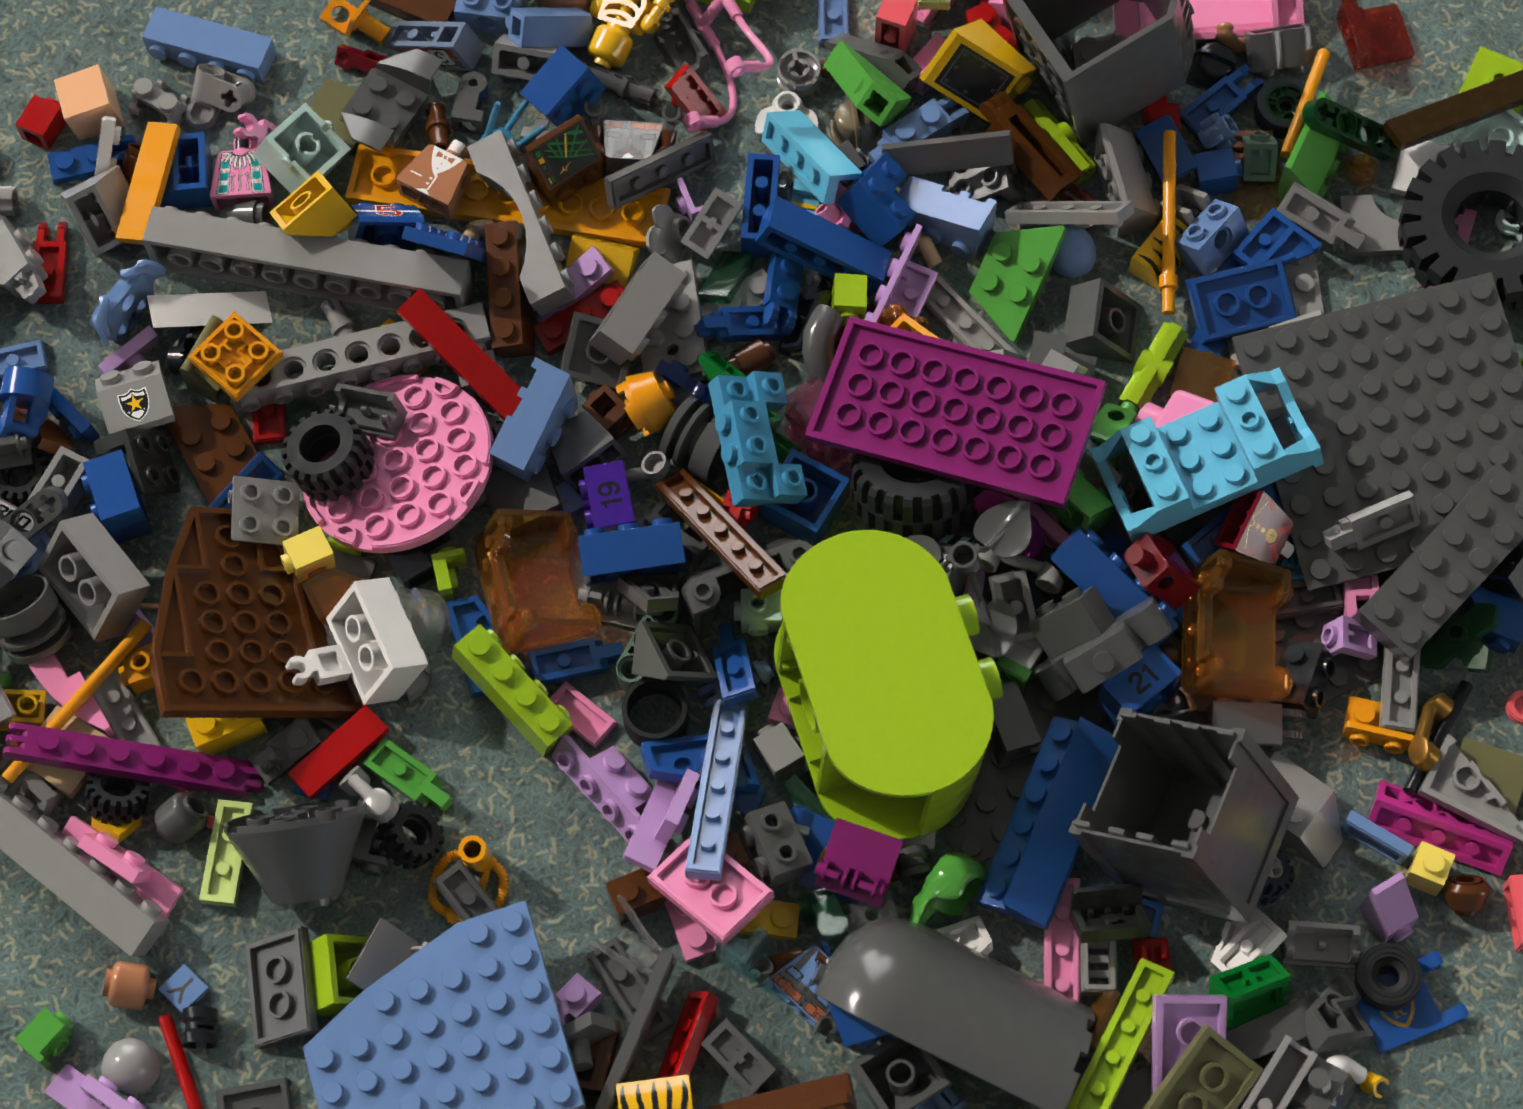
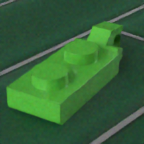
M386 737L382 738L362 762L367 770L410 801H413L414 804L417 802L422 803L424 809L430 803L445 814L453 804L451 797L441 790L444 783L439 779L438 775Z

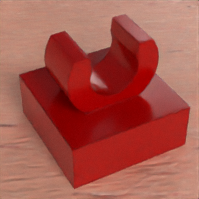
M1168 938L1132 940L1134 971L1141 958L1172 971Z

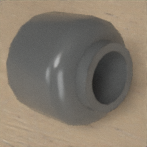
M175 793L155 811L154 819L158 835L162 839L176 844L188 842L206 826L207 807L205 803L195 794Z

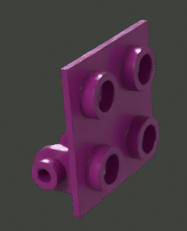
M836 818L823 860L818 862L815 869L817 878L814 885L881 908L903 840Z

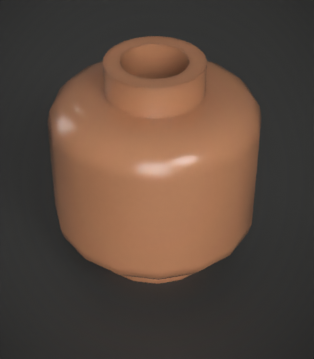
M118 961L113 965L112 969L107 968L102 996L107 997L110 1006L140 1010L144 1006L146 999L153 1000L157 979L150 978V969L145 964Z

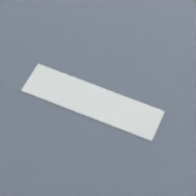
M266 291L147 295L153 328L206 326L212 315L219 317L224 322L234 311L249 324L273 323Z

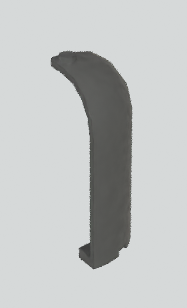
M900 918L869 922L847 935L829 958L827 964L820 963L811 981L816 984L814 992L832 1004L1042 1109H1066L1080 1074L1074 1072L1078 1057L1080 1055L1085 1058L1093 1035L1088 1032L1090 1026L1092 1027L1095 1022V1012L1091 1007L926 925Z

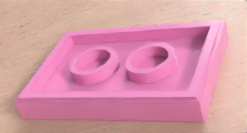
M690 836L647 876L648 883L725 946L775 898L774 892L728 854H725L721 881L685 878Z

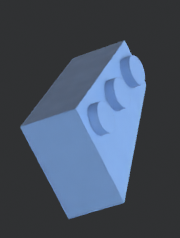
M909 176L898 195L916 215L903 230H914L916 224L922 225L921 234L929 236L934 245L941 243L949 247L951 252L957 257H969L976 260L993 232L997 200L988 198L986 203L970 199L972 195L969 192L961 191L959 195L944 191L946 189L944 185Z
M536 357L531 365L536 372L528 388L521 386L517 396L521 397L522 400L512 416L507 415L489 452L493 458V465L526 482L530 480L533 474L536 475L540 472L545 462V453L550 446L556 445L562 433L561 427L566 418L571 419L579 403L571 375Z

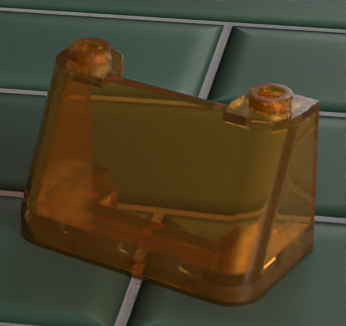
M497 508L476 540L474 549L475 561L493 631L502 642L501 647L508 654H519L589 638L595 635L602 626L601 613L597 610L596 606L593 603H583L581 605L578 602V592L567 556L577 541L578 531L573 524L569 511Z
M1220 548L1191 570L1202 587L1183 603L1182 689L1186 693L1200 697L1280 701L1291 694L1293 685L1289 670L1281 666L1275 667L1276 610L1289 602L1292 597L1291 570Z

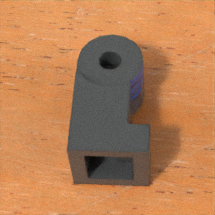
M470 71L465 73L460 79L450 116L453 131L484 135L486 120L481 107L488 100L489 91L487 80L480 72Z

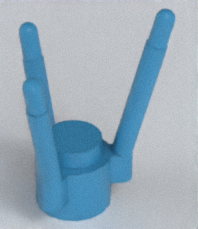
M524 100L505 127L494 129L501 106L500 101H496L485 133L481 139L499 130L508 139L513 138L510 131L523 114L529 102ZM541 125L517 142L519 148L521 149L544 132L546 126Z

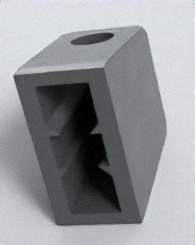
M582 411L577 416L574 414L571 419L566 418L561 427L562 433L555 446H551L561 475L576 492L580 490L579 480H585L583 467L620 461L627 456V453L614 437L587 411Z

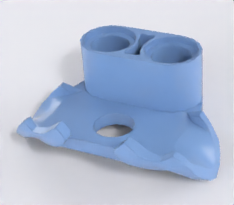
M137 260V264L134 267L120 271L121 279L112 287L107 295L99 296L100 304L91 316L90 326L96 329L104 347L109 345V338L117 343L123 342L121 338L127 330H132L143 315L141 313L148 305L147 295H154L153 282L162 277L166 272V268L163 265L152 260Z

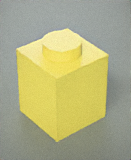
M320 525L282 541L284 554L280 556L281 562L287 574L294 573L298 583L336 567L334 553Z
M1422 841L1415 850L1405 875L1407 885L1436 897L1444 887L1455 854Z

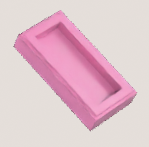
M567 681L549 698L556 706L560 704L568 711L572 718L571 723L573 724L571 731L593 749H596L618 725L617 721Z

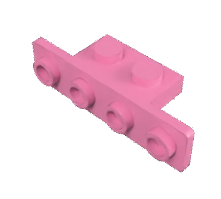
M77 816L70 817L61 833L66 837L71 836L79 840L77 844L79 848L109 867V872L116 878H123L136 887L135 893L143 900L149 899L162 908L161 914L167 918L183 893V888L146 864L145 858L138 853L117 845L118 840L102 831L98 832Z

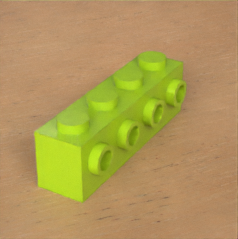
M479 624L454 645L451 658L540 755L544 757L558 745L562 736L569 735L573 726L571 723L572 718L562 705L558 704L556 706L547 697L548 691L539 680H532L524 672L525 666L521 660L514 654L509 655L501 647L502 642L498 635L491 629L486 631Z

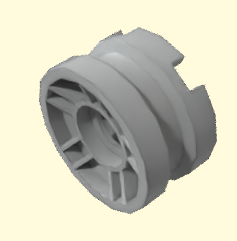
M794 49L786 52L779 59L777 64V84L782 92L791 91L800 98H805L812 95L818 89L821 69L820 62L813 53L803 49Z

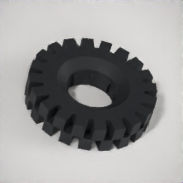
M1490 139L1487 150H1481L1479 140L1463 142L1460 153H1457L1453 146L1438 152L1436 162L1429 159L1419 168L1417 178H1412L1398 221L1400 224L1397 231L1399 246L1404 245L1402 257L1407 268L1417 267L1414 278L1424 288H1427L1432 283L1438 286L1492 272L1503 309H1505L1506 303L1509 302L1514 311L1522 309L1523 146L1517 144L1514 153L1510 154L1506 153V141ZM1473 206H1495L1504 209L1515 218L1520 226L1518 232L1522 233V240L1519 243H1514L1511 249L1504 252H1483L1471 247L1460 237L1457 232L1459 225L1455 224V218L1459 214L1463 215L1466 209Z

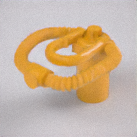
M476 835L466 836L459 843L458 850H450L445 855H442V858H439L429 881V905L436 913L445 917L446 923L455 925L461 922V920L451 907H446L440 902L437 895L438 890L432 884V881L443 874L442 871L453 860L461 859L468 869L482 873L481 880L478 882L484 890H486L492 869L497 873L499 892H497L498 895H496L494 903L499 909L504 904L503 901L506 900L507 889H509V878L507 877L506 869H503L504 866L498 862L497 858L493 857L492 851L484 840Z

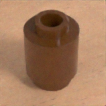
M757 338L731 351L730 356L724 359L748 376L753 371L765 372L771 369L775 354L767 341L763 343Z

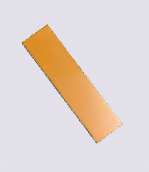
M147 123L115 237L120 243L144 245L142 238L152 206L160 207L178 144L181 128L177 124Z

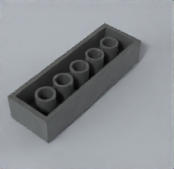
M1498 462L1352 618L1403 664L1409 661L1523 539V484Z

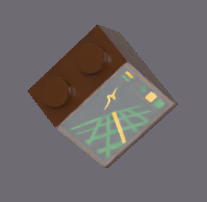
M579 114L525 146L532 183L551 207L559 202L569 200L576 191L586 185L595 184L604 175L603 158Z

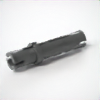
M577 57L606 86V89L617 94L618 98L623 100L628 98L649 108L654 106L658 97L657 88L642 84L631 75L626 74L624 76Z

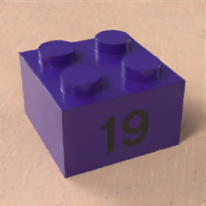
M623 460L583 467L585 480H579L587 529L603 527L605 532L618 531V525L635 523Z

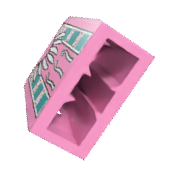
M235 138L233 151H221L217 155L210 190V198L215 211L221 210L222 206L257 199L267 202L270 207H276L270 173L252 155L256 149H249L251 140L248 138Z

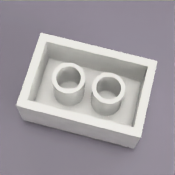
M389 577L354 581L326 617L334 639L340 645L350 667L351 677L364 705L399 700L428 665L425 652L416 638L412 624L405 614L399 595L395 591Z

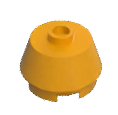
M655 371L625 376L626 380L616 385V391L619 395L625 394L627 399L624 400L626 405L624 408L638 430L643 428L645 438L655 432L660 434L677 410L673 401L676 398L673 388L667 380L662 381Z

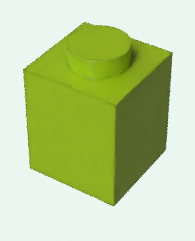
M835 273L831 307L842 316L844 320L843 326H846L849 316L860 319L865 318L867 310V275Z

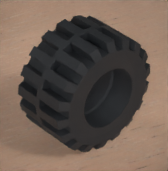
M324 409V412L321 414L315 411L311 413V417L306 419L304 416L298 420L300 424L297 427L292 426L289 430L290 437H285L283 445L286 448L281 450V456L284 459V467L300 489L310 498L316 497L318 501L324 502L328 497L331 501H337L339 496L344 495L346 498L352 495L350 491L353 489L359 490L363 486L362 480H368L371 475L368 469L374 467L375 461L372 456L375 454L370 441L354 418L350 415L346 416L340 410L334 413L332 409ZM333 449H338L329 459L319 462L324 454Z

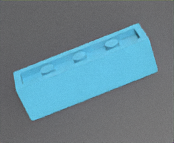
M800 110L767 112L761 141L775 155H780L782 163L822 204H832L835 202L839 181L860 179L862 172Z

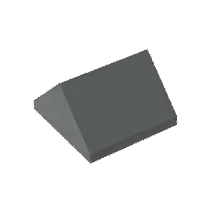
M640 621L637 625L631 674L673 681L715 683L718 680L691 624Z

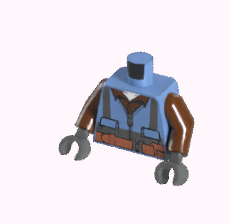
M841 943L828 956L815 945L809 949L799 947L779 952L769 957L757 956L747 968L748 971L757 969L761 972L756 980L757 983L762 984L769 975H772L769 978V987L814 1028L812 1032L814 1035L820 1031L826 1032L828 1037L825 1042L830 1044L838 1031L829 1009L832 1003L814 992L816 984L811 981L820 963L826 965Z

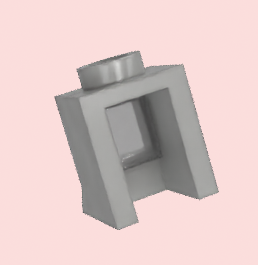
M1179 183L1176 186V217L1189 227L1209 206L1211 201L1208 193ZM1162 200V201L1159 203V205H1160V208H1161V211H1162V214H1163V200Z

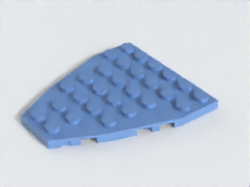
M526 900L456 923L363 990L303 1047L318 1109L586 1108Z

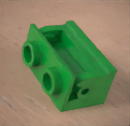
M1268 954L1209 977V995L1227 996L1226 1030L1236 1028L1288 1005L1283 997L1287 995L1288 982L1291 981V975L1272 954Z

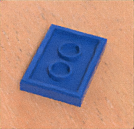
M1281 257L1185 281L1202 344L1255 332L1297 317Z

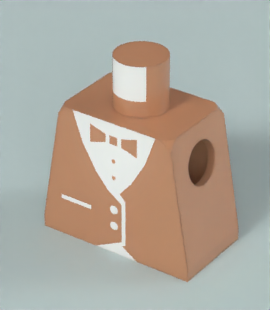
M453 140L446 151L433 144L427 145L396 177L399 195L451 221L471 179L469 165L463 160L468 153L467 146L458 140Z

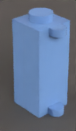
M579 7L511 8L510 16H506L505 25L509 29L508 39L520 47L588 46L590 36L593 33L592 15Z

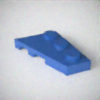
M709 733L642 742L640 752L648 777L650 779L681 782L687 769H690L700 774L696 785H700ZM744 740L736 790L758 793L760 783Z

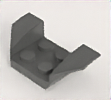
M413 49L376 62V68L370 70L340 112V121L345 123L352 140L378 152H381L385 145L395 149L427 104L431 79L444 60L422 50Z

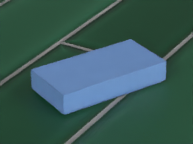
M1353 810L1350 811L1341 827V832L1399 866L1403 865L1414 847Z

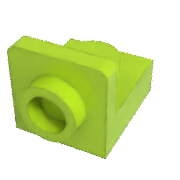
M446 547L439 550L438 553L431 554L441 602L454 600L452 589L459 588L455 567L468 565L464 548Z

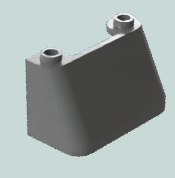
M782 538L760 547L788 574L794 563L813 546L806 541ZM724 561L689 573L678 581L679 604L688 624H691L699 641L712 636V622L715 618L721 616L718 606L720 599L738 593L741 589H748V586Z

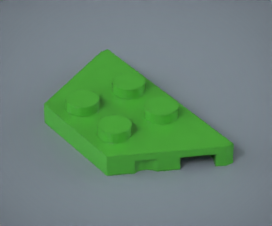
M1052 226L996 232L969 290L970 294L1009 340L1017 344L1065 239L1068 232L1066 227Z

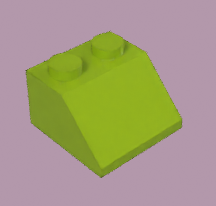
M326 933L310 941L317 1016H337L363 991L346 978L369 937Z

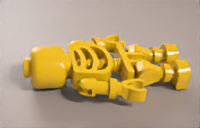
M593 0L590 6V14L605 25H599L596 28L588 45L587 51L594 58L592 63L609 70L611 67H623L633 47V40L629 35L642 36L644 32L647 34L654 33L661 24L659 22L664 13H669L671 10L669 5L675 0H654L653 2L651 0H641L640 8L637 6L639 0Z

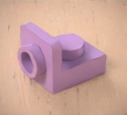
M1342 615L1323 626L1321 642L1332 656L1343 653L1365 660L1377 657V639L1353 618Z

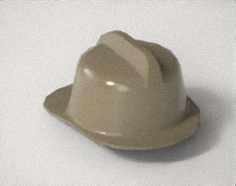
M851 100L841 104L835 112L834 119L830 120L832 143L835 146L849 140L854 148L873 150L877 147V142L882 138L881 126L879 127L860 111Z

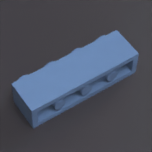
M155 7L142 36L147 52L156 59L165 60L166 57L178 60L181 65L188 68H194L198 64H212L216 67H221L225 71L247 78L252 83L254 81L264 83L277 54L271 37L160 7Z

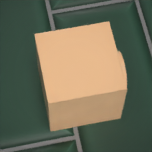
M99 64L54 80L64 120L79 140L100 135L102 117L104 116L116 117L115 126H125L115 88Z

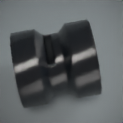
M208 1006L184 1008L182 1022L185 1024V1031L181 1034V1046L187 1049H196V1042L207 1043L206 1049L217 1047V1034L214 1032V1025L218 1022L219 1010Z

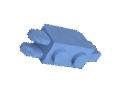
M944 97L938 102L933 98L884 129L882 138L877 142V147L869 152L868 162L871 164L882 155V144L951 137L952 131L966 122L971 113L965 107H962V109L948 115L947 112L954 108L957 102L949 97Z

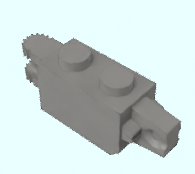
M0 215V287H4L13 293L15 297L24 298L33 305L47 292L43 281L49 276L42 266L44 260L31 248V238L22 229L18 228L15 230L9 220Z

